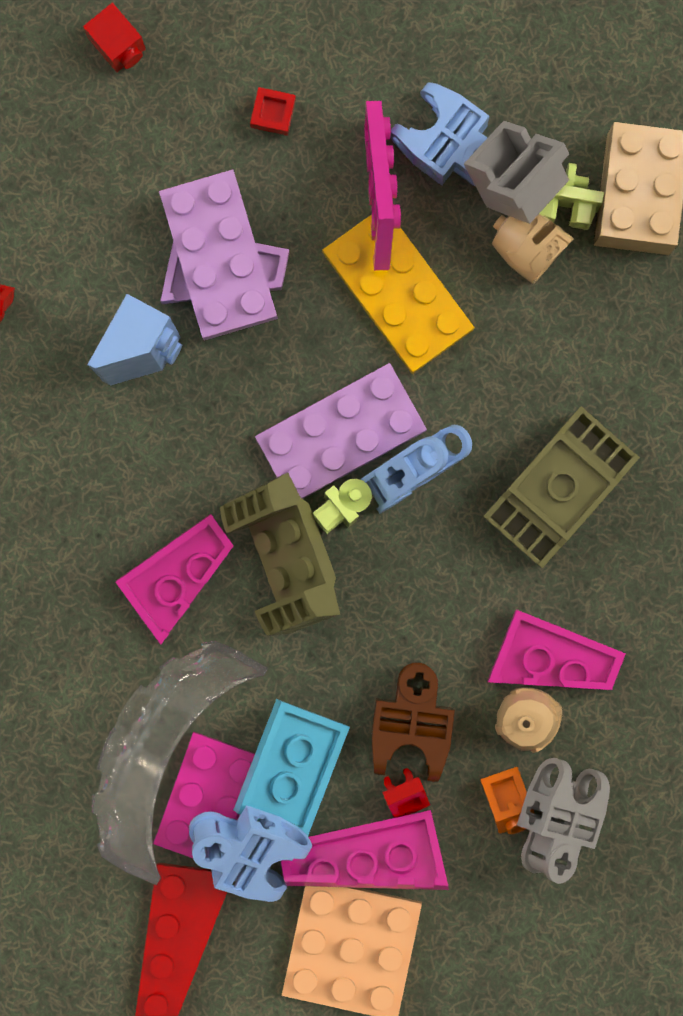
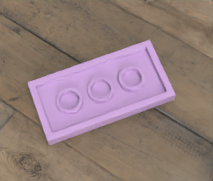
M234 170L159 191L203 340L278 319Z
M388 363L256 435L255 438L276 476L279 477L288 472L300 498L304 499L421 435L427 429L393 367Z

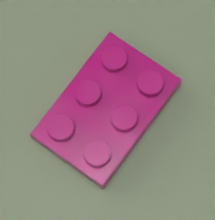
M193 732L153 844L193 858L192 846L194 843L189 835V825L194 817L204 812H217L223 816L238 820L240 814H237L233 809L255 753Z

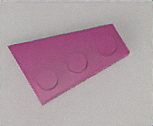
M209 514L116 580L118 587L160 645L234 545L212 514Z
M515 610L487 682L612 690L626 653Z

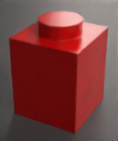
M113 2L83 26L89 41L116 73L123 67L129 69L136 65L143 56L142 52L146 50L142 36Z

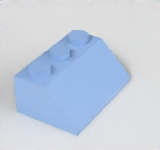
M126 294L87 365L103 382L110 386L162 371L166 363L171 365L174 363L182 348V344L178 342L181 337L168 315Z

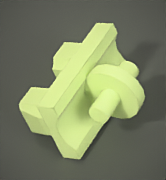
M568 163L566 174L569 181L539 214L546 216L554 223L558 206L572 208L569 226L588 230L595 213L598 212L603 203L604 192L587 189L589 178L577 176V164Z
M360 479L347 480L341 485L339 491L333 485L324 494L326 503L313 512L314 519L326 534L330 533L342 522L347 527H350L357 521L359 517L357 513L365 510L370 505L372 493L369 485Z

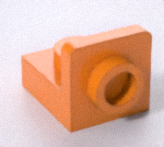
M518 767L480 779L499 834L504 832L516 834L526 830L517 825L527 794Z

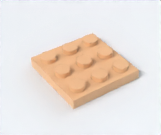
M305 886L282 996L371 1016H399L422 902L361 888Z

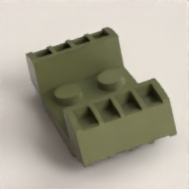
M580 406L483 517L543 568L640 457Z
M288 472L236 497L220 507L226 534L249 527L269 585L273 591L276 602L255 610L258 621L267 636L290 634L340 615L334 591L336 580L334 570L310 505L300 498Z

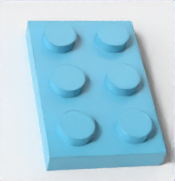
M276 699L233 811L241 815L247 805L280 816L299 827L308 836L350 727Z

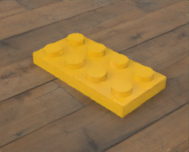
M371 214L322 249V253L409 371L414 374L472 332L475 327L401 227L393 229L389 270L374 271L373 255L375 240H372Z

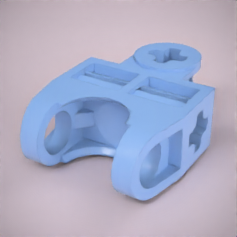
M429 82L420 91V94L433 107L432 110L438 117L435 125L427 130H417L412 127L408 130L400 124H395L391 129L390 138L413 165L440 185L444 184L453 171L474 185L464 163L487 139L482 133L488 126L489 115L462 95L439 84Z
M459 425L448 426L433 436L425 437L415 442L360 479L369 485L371 493L379 505L377 508L379 514L410 496L412 491L428 483L467 457L472 450L471 437ZM449 433L456 434L462 442V449L459 454L452 453L446 446L445 439Z
M247 805L238 820L223 816L217 812H204L194 817L189 825V835L194 843L192 846L193 860L200 867L211 869L214 888L247 899L268 902L279 900L287 886L284 878L276 871L270 869L271 865L282 860L304 859L312 848L309 837L299 827L280 816Z

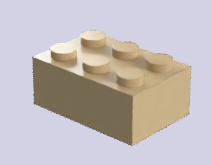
M619 122L613 123L606 140L600 189L601 192H604V197L597 214L594 246L670 255L678 246L683 204L682 130Z

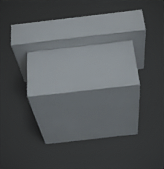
M503 121L464 163L487 208L529 224L569 181L561 164L569 155L563 142L539 134H535L531 139L525 127Z

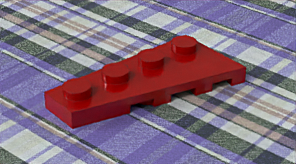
M166 863L156 864L135 1016L179 1015L227 894L225 891L214 888L212 871L210 869Z

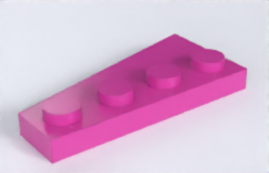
M366 101L364 135L367 172H369V205H372L371 236L372 240H375L373 265L374 271L389 270L393 229H399L401 225L400 205H393L392 198H397V176L390 175L389 169L394 167L393 145H386V140H390L391 124L390 117H383L382 101Z
M431 810L310 836L312 848L306 858L281 861L286 886L449 890Z

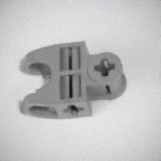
M549 758L539 766L534 775L517 825L530 830L521 853L524 868L532 873L542 872L550 881L561 884L568 881L574 874L581 846L592 849L596 847L607 811L610 785L606 775L594 769L582 771L578 775L576 782H571L572 770L570 765L564 760ZM558 767V778L552 787L550 775L552 770ZM595 777L597 788L595 793L588 798L589 783ZM534 809L543 812V816L531 813L530 810ZM579 825L591 827L592 831L581 829ZM532 851L544 855L543 858L533 855ZM556 859L567 862V865L557 862Z

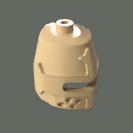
M540 214L530 224L510 216L506 218L501 215L493 226L497 233L492 245L514 271L531 284H534L574 238L561 227L555 225L549 218Z
M527 687L516 688L504 698L497 712L496 732L506 743L521 751L539 752L556 736L561 723L562 706L542 690Z

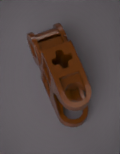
M410 663L401 670L398 676L395 700L376 698L371 734L374 774L385 776L387 760H391L393 753L399 747L414 745L420 748L426 757V765H428L427 781L438 782L441 777L451 746L455 710L450 707L436 706L438 679L435 672L424 663ZM416 672H421L422 678L428 681V686L421 687L420 693H413V687L407 684L408 679L415 678ZM380 717L409 720V722L382 719ZM417 722L441 724V725H445V726L421 724V723H417Z

